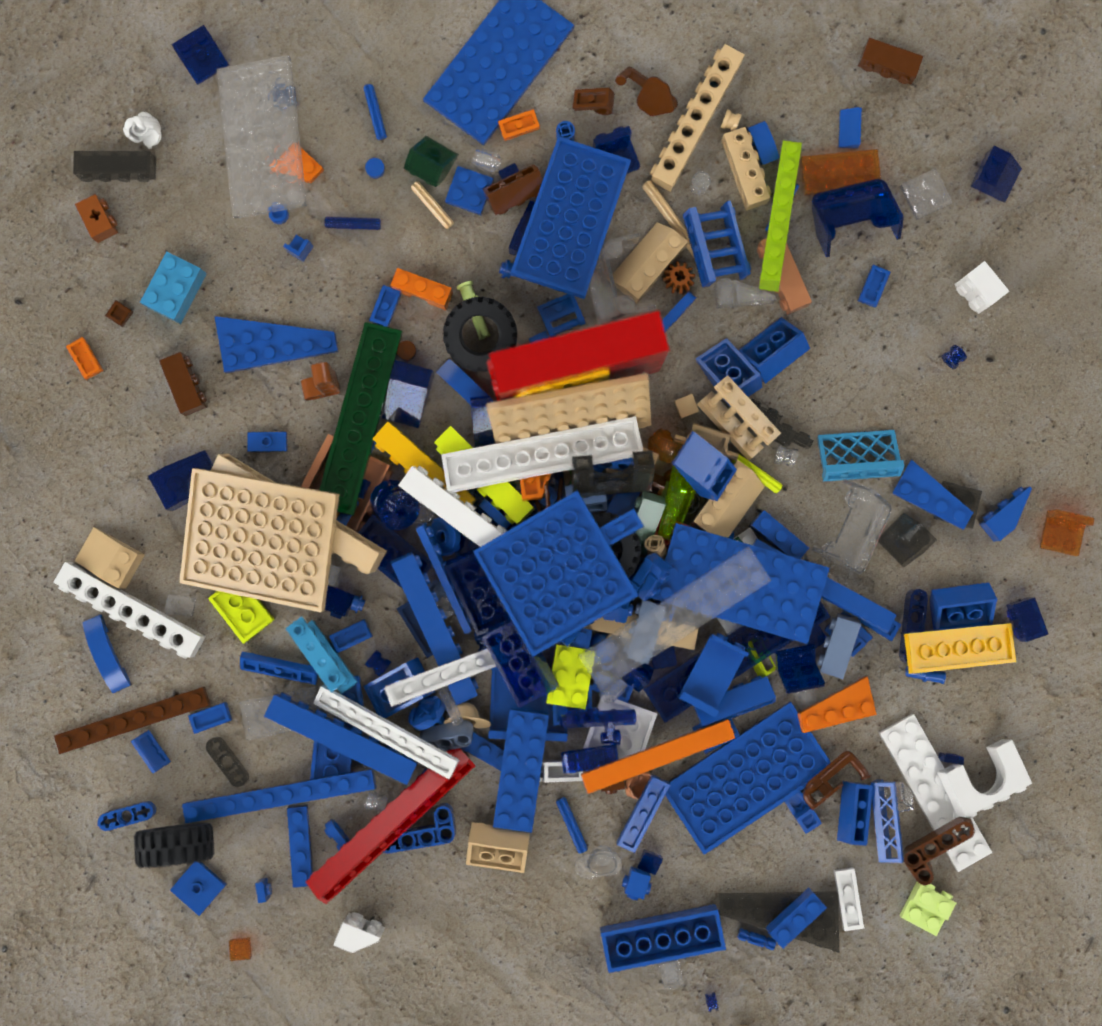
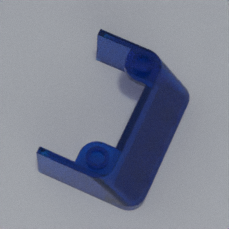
M874 179L817 193L812 197L811 206L816 236L826 257H830L831 241L836 236L835 228L871 220L872 224L877 228L891 227L896 239H901L904 216L884 180Z

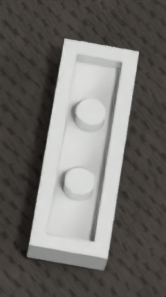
M851 867L834 870L843 930L863 929L864 924L855 869Z

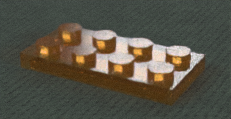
M878 149L802 156L800 159L805 196L880 189L882 187Z

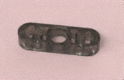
M214 737L208 740L206 750L228 781L235 787H241L249 780V774L227 743L221 737ZM212 742H214V743H217V742H218V743L220 744L219 747H218V749H219L221 752H223V751L225 750L226 753L223 754V755H221V756L218 758L217 755H219L220 752H219L217 749H215V750L212 749V747H213V743H212ZM225 756L232 759L231 767L223 765L222 760ZM237 766L238 769H236L235 772L238 775H243V777L241 778L243 782H241L240 780L236 781L235 778L237 777V775L235 774V772L233 771L230 774L229 771Z

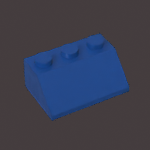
M781 317L738 351L761 374L762 382L766 384L807 352L810 346L804 333Z
M990 583L931 590L929 604L933 631L992 625L997 597Z

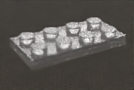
M317 686L284 692L292 696L291 700L297 703L299 701L305 702L310 705V709L322 711V708L313 704L318 694ZM274 695L239 702L247 741L293 731L264 717Z

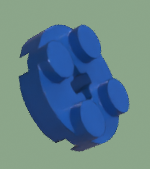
M441 517L434 519L431 525L434 532L433 539L442 549L441 556H450L454 552H458L461 540L460 531ZM445 534V540L441 539V535Z

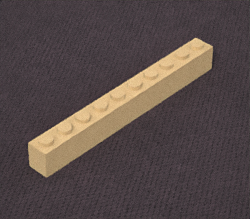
M228 453L218 454L211 471L274 482ZM336 520L332 554H338L344 562L354 564L364 574L377 571L386 550Z

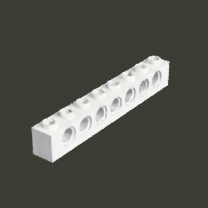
M65 562L53 582L59 585V590L75 594V598L81 602L86 603L88 601L93 604L92 608L100 612L106 611L113 620L124 621L126 627L134 631L137 629L142 631L144 637L160 641V646L169 650L170 648L176 650V654L184 659L195 657L206 637L129 593L107 583L73 562ZM77 579H80L82 582L80 588L76 586ZM94 588H97L99 592L96 598L92 594ZM111 597L115 599V605L113 607H111L109 604V600ZM128 606L132 608V615L130 617L126 614ZM144 616H148L149 618V624L147 626L143 624ZM161 625L166 627L165 635H162L159 631ZM179 634L183 636V643L181 645L176 641Z

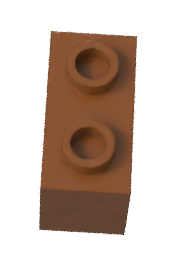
M94 194L75 204L91 238L97 243L118 233L115 227L118 224L113 215H109L107 211L109 206L104 198L101 199Z

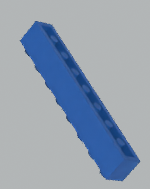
M410 552L390 561L438 666L440 667L461 659L460 655L463 654L459 643L454 644L452 637L455 634L451 626L447 627L444 622L447 617L443 608L438 609L436 602L439 601L434 590L430 592L428 584L431 582L427 573L422 574L419 568L423 566L419 556H414ZM468 677L447 685L456 705L478 696L476 689L479 687L475 678L470 679Z
M281 692V694L273 696L264 717L407 785L418 764L414 759L389 745L381 743L380 740L371 735L368 737L362 734L363 731L354 726L352 728L345 726V722L338 718L332 720L326 717L327 713L319 709L314 711L305 702L299 701L297 703L291 700L292 696Z

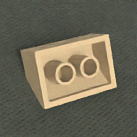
M472 822L466 865L524 873L530 832L495 828L493 825Z

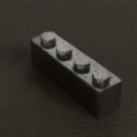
M74 151L73 174L83 182H92V180H100L102 182H111V180L149 182V180H156V157L151 151Z

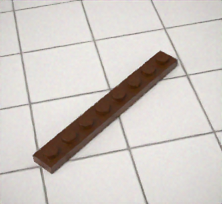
M201 687L54 735L59 754L209 706L210 701L206 688Z

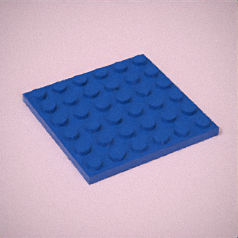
M578 491L473 551L532 657L638 597L637 592Z

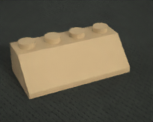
M657 222L609 277L608 281L634 303L638 304L663 275L664 271L668 269V266L686 248L688 241L674 229Z
M737 460L733 464L737 470L718 501L708 499L689 525L695 529L728 538L765 486L754 471Z

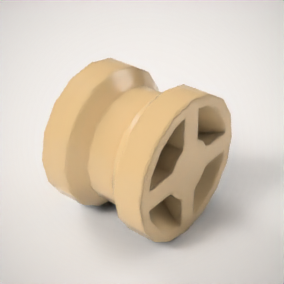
M727 109L721 128H728L731 131L736 130L742 114H733L731 110Z

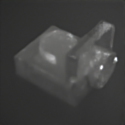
M802 680L795 683V687H792L800 711L818 702L813 689V682Z

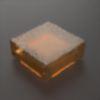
M250 937L229 940L230 961L251 959Z

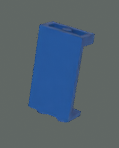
M718 632L716 636L711 634L678 696L680 699L713 717H716L719 710L717 708L743 658L749 654L744 651L746 647L737 642L734 645L727 642L728 638Z

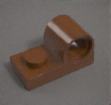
M610 87L576 89L574 92L573 109L575 111L594 110L600 115H611L613 113L615 93Z

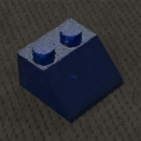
M204 25L171 44L197 85L229 66Z
M994 145L986 153L970 187L1005 203L1022 168L1011 153Z

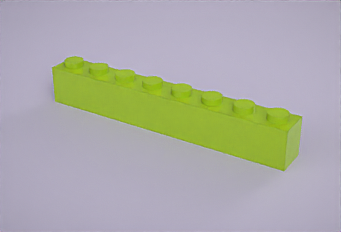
M783 141L760 277V290L779 292L801 154V142Z

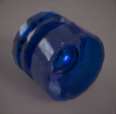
M398 480L381 482L372 491L370 497L371 508L383 524L391 530L408 528L418 518L420 511L417 499L398 486L400 483Z

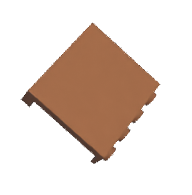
M327 435L301 487L314 490L320 489L333 436ZM370 456L358 500L359 505L356 508L355 515L347 523V527L357 533L363 532L366 526L365 519L368 515H372L375 509L373 504L376 498L380 499L384 492L382 487L385 481L388 482L393 474V471H391L392 466Z

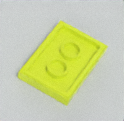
M216 591L208 598L243 644L275 620L259 599Z

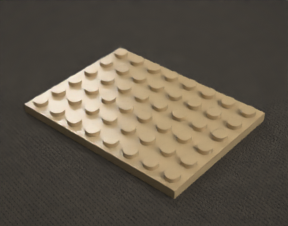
M192 468L179 583L324 612L339 494Z

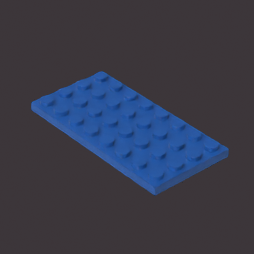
M499 0L429 90L423 101L484 146L499 127L498 121L505 119L572 32L574 24L541 0Z
M558 136L510 275L585 299L631 160Z
M678 523L675 524L665 561L672 566L669 572L670 578L666 583L661 584L659 587L661 592L655 600L808 644L829 567Z
M792 702L786 703L741 733L740 737L721 746L669 781L670 787L665 796L704 855L803 790L813 777L831 763L811 731L801 732L798 712Z

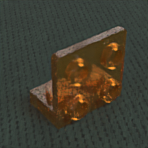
M1058 509L1048 510L1040 548L1075 557L1079 556L1084 529L1087 526H1093L1095 518Z

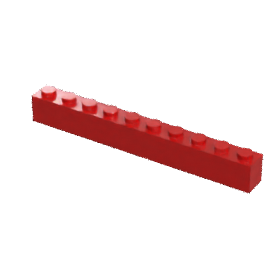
M460 748L445 751L459 759L450 779L430 768L423 774H420L409 787L402 790L401 794L394 801L388 803L379 815L374 816L365 828L360 829L353 839L345 843L340 851L327 859L319 870L311 874L306 884L319 901L328 904L476 766Z

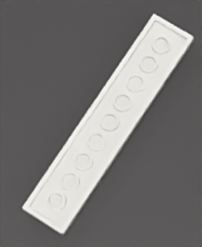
M635 416L441 455L447 492L452 493L642 456L644 451Z

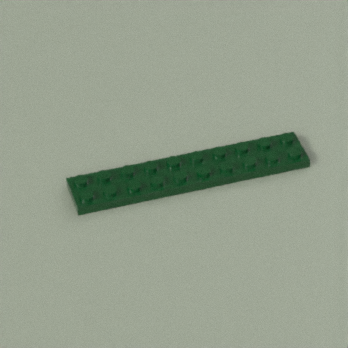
M368 322L364 323L319 489L320 491L339 494L338 513L355 515L374 443L373 438L377 432L399 343L401 342L402 330Z

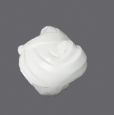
M140 112L138 116H133L126 120L123 131L125 136L135 143L143 141L148 149H152V146H156L160 142V124L149 113Z

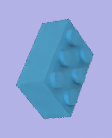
M166 251L140 303L181 324L207 274L201 268Z

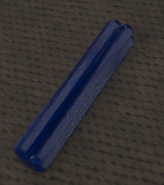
M325 217L324 225L326 228L380 230L381 220L379 218Z

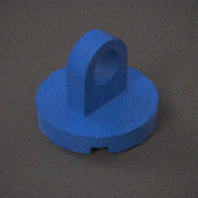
M429 696L419 701V706L417 708L414 707L409 714V723L415 730H426L431 726H436L434 725L435 723L439 725L444 724L445 718L442 715L445 710V704L437 696Z

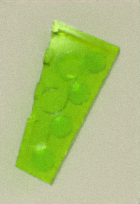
M674 465L665 500L666 506L658 535L668 542L671 541L675 524H683L695 494V490Z

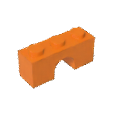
M397 268L390 285L391 288L401 291L403 295L419 297L427 301L428 304L443 310H447L453 295L451 287Z

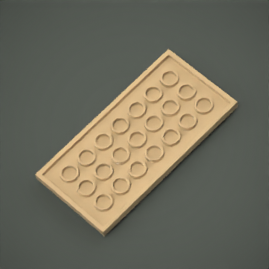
M647 373L486 403L496 444L635 416L638 428L651 426L650 392Z

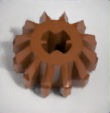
M676 261L675 266L670 264L668 266L669 270L664 271L666 276L663 278V282H668L665 288L669 289L672 287L671 293L673 294L676 289L679 295L683 293V289L689 292V286H694L695 282L692 279L696 275L691 273L692 267L686 269V262L683 263V266H680V262ZM678 275L682 276L680 281L676 280Z

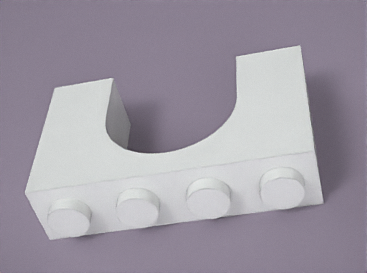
M1001 739L986 747L996 768L995 783L987 792L979 793L975 790L963 765L952 764L937 772L957 816L968 819L973 818L977 815L978 811L988 810L994 806V803L1008 800L1011 794L1023 792L1027 789V786L1032 784L1013 740Z

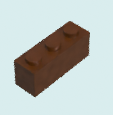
M869 38L864 46L858 67L867 72H876L884 78H893L902 84L911 85L917 76L923 56Z
M533 164L484 188L483 192L494 214H504L510 208L520 206L532 197L536 198L543 178L539 169Z
M178 352L159 360L180 414L188 416L207 408L205 404L207 398L204 392L199 389L198 384H200L197 374L192 372L191 367L193 363L190 357L182 352Z

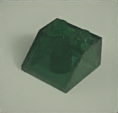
M425 136L410 148L403 169L407 170L411 175L421 178L427 184L437 187L444 181L459 154Z

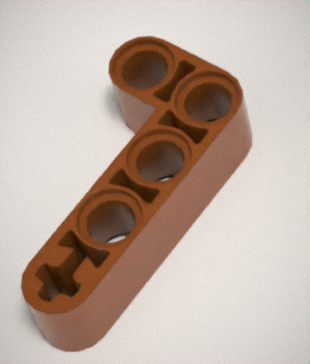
M327 362L311 365L313 377L301 380L306 401L336 395L341 392L337 374Z

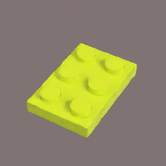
M556 644L546 703L586 710L595 656L594 650Z

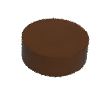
M402 341L399 343L397 354L402 360H412L416 355V347L410 341Z

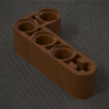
M958 817L905 847L904 862L919 884L929 885L934 879L933 868L929 861L973 837L975 829L972 820ZM964 825L965 827H968V829L965 830L964 828H961V826ZM945 834H950L953 836L950 840H944L942 838V836ZM927 844H933L935 848L932 850H928L925 848V846ZM914 853L917 854L918 857L916 859H910L908 858V855ZM922 870H926L929 872V874L927 876H921L919 872Z

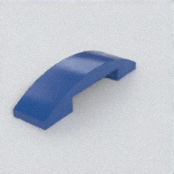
M448 359L436 373L491 426L486 403L494 401L452 360Z
M102 614L82 622L93 659L111 692L115 693L131 686L125 668H121L107 635L109 631Z

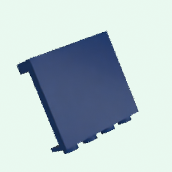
M508 663L491 668V726L489 728V739H506L511 708L549 714L545 741L567 742L568 725H553L552 704L546 703L552 668H546L547 665L535 664V668H527V664H515V667H508Z

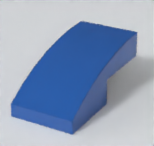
M766 121L747 128L748 132L751 133L753 139L752 146L755 147L758 153L760 165L780 158Z
M801 791L785 801V804L805 834L822 824L815 811H812L805 802Z

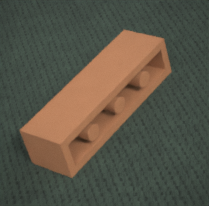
M767 238L761 240L758 244L757 253L761 259H764ZM786 243L779 292L775 293L779 294L781 299L779 303L782 310L786 311L787 315L808 307L812 300Z

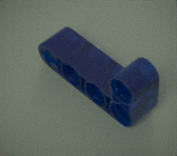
M911 589L905 596L899 658L905 664H907L904 634L911 633L912 631L915 633L925 632L928 595L922 589ZM914 595L919 596L920 599H919V600L914 599ZM913 612L918 614L916 622H913L911 619Z

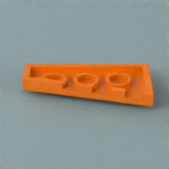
M868 676L860 678L857 682L849 684L837 693H833L826 699L798 712L801 732L806 733L877 715Z

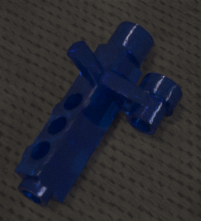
M590 708L587 712H580L579 709H570L565 715H560V725L564 729L605 726L604 732L600 734L601 744H611L612 746L621 744L620 730L615 729V726L636 724L635 709L599 711V708Z

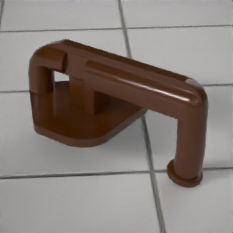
M627 67L615 79L616 84L620 86L625 85L626 79L630 78L643 87L637 97V105L649 116L671 113L678 106V101L671 94L669 85L656 76L647 78L636 69Z
M843 752L807 783L803 797L812 811L844 785L841 782L833 788L828 783V780L850 763L859 773L861 781L872 776L871 774L869 775L867 769L852 752ZM817 789L824 795L818 802L811 796Z

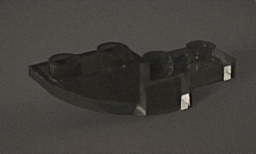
M751 399L781 432L774 439L775 442L785 448L790 446L791 442L805 449H809L812 446L814 440L810 439V435L802 431L798 433L792 430L793 427L786 423L779 424L782 416L778 414L777 410L770 407L766 409L761 406L762 403Z

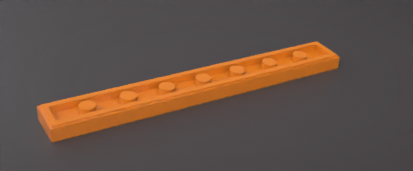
M725 719L581 773L586 792L589 794L735 739L729 719Z

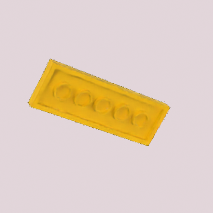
M1012 623L904 634L909 674L1016 662Z

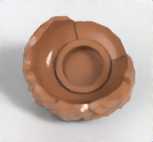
M647 771L626 779V795L639 799L651 777L650 772Z

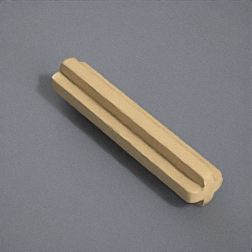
M416 181L411 186L413 192L446 229L450 228L454 224L453 220L422 184Z

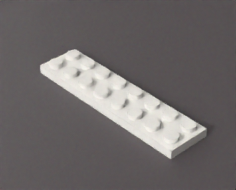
M910 714L878 732L932 829L936 830L960 817L956 815L937 773L944 769V766L915 715ZM970 818L975 829L973 837L946 852L955 870L958 872L992 853L973 818ZM964 825L961 826V828H964L965 830L968 829V827H965ZM950 834L942 836L944 840H950L953 837Z

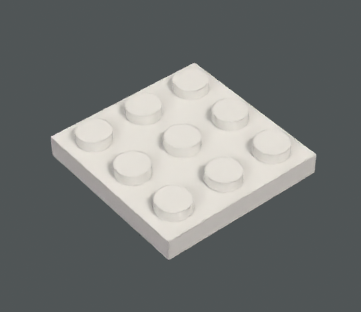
M601 694L583 750L613 761L646 749L658 713Z

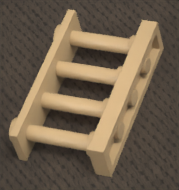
M727 375L714 387L718 393L715 395L711 391L697 405L721 432L731 434L729 440L750 461L764 448L760 444L761 442L768 446L781 432ZM723 398L731 406L729 409L721 401ZM736 412L744 420L743 423H741L734 415ZM750 427L758 436L754 437L748 431V428Z

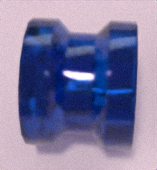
M953 345L950 347L949 352H945L942 355V359L947 366L956 369L960 362L967 359V356L959 346Z

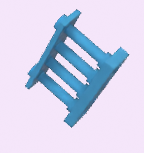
M300 617L286 628L289 635L331 693L338 689L341 694H344L358 683L315 621L312 620L307 624L304 618Z

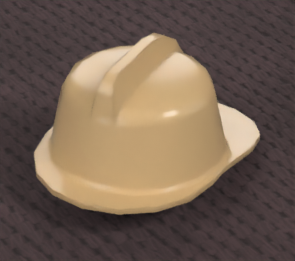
M466 702L459 705L452 703L449 719L444 721V724L467 720L473 724L474 728H488L491 726V722L479 717L477 708L474 705Z

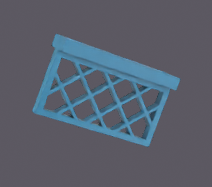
M895 430L817 436L823 468V482L896 477L902 474L904 462L900 458ZM890 436L891 443L886 445L880 441L881 437ZM863 438H869L873 443L868 447L860 441ZM844 439H849L854 444L848 448L841 442ZM830 440L835 445L830 450L823 445V441ZM875 444L885 449L881 455L872 450ZM856 445L865 450L862 456L852 451ZM837 447L846 451L842 458L833 452ZM888 451L894 455L895 460L888 461L883 456ZM867 453H870L877 459L874 462H868L864 457ZM850 454L858 460L855 463H849L844 459ZM832 456L838 462L835 465H827L826 459Z

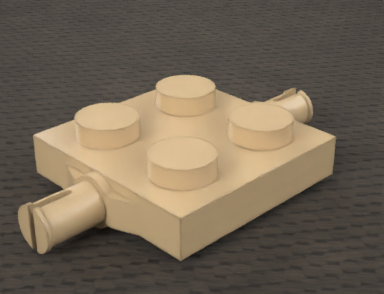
M693 423L691 432L697 433L728 459L737 461L739 453L728 451V442L731 434ZM691 432L687 438L676 434L673 442L684 445Z

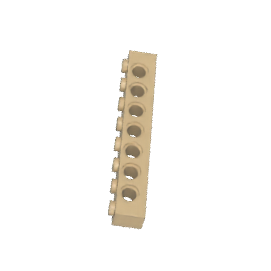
M724 44L722 50H717L713 58L715 60L713 66L709 65L704 74L706 79L704 82H699L695 90L697 93L695 99L691 98L686 107L688 109L686 115L682 114L677 123L679 128L676 132L672 131L668 139L670 142L668 148L664 147L659 155V158H661L659 164L655 163L650 172L652 175L651 181L669 192L672 191L738 71L745 54ZM719 66H724L727 70L722 71L719 69ZM715 82L718 84V87H712L709 83ZM705 98L709 103L704 104L701 102V99ZM698 115L700 120H694L691 116ZM689 131L691 136L686 137L682 132ZM679 147L683 152L676 153L673 148ZM669 163L673 165L674 168L668 170L664 167V165Z

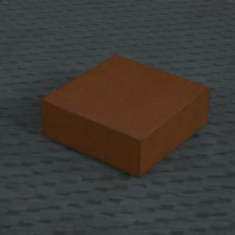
M115 300L105 316L121 327H124L133 311Z

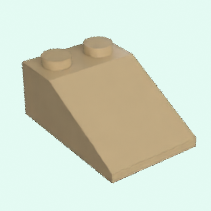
M93 527L75 562L116 588L126 589L145 554Z

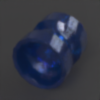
M376 650L364 665L368 668H373L375 674L380 677L392 662L389 659L382 658V654Z

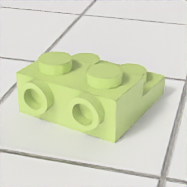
M916 881L899 916L937 936L945 919H949L956 902L952 900L953 896L943 890L941 893L936 891L934 885H921Z

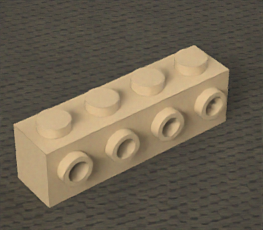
M746 127L723 134L721 142L745 210L767 204L771 197V190L765 184L763 168L759 167L758 153L756 150H753L751 133H747Z

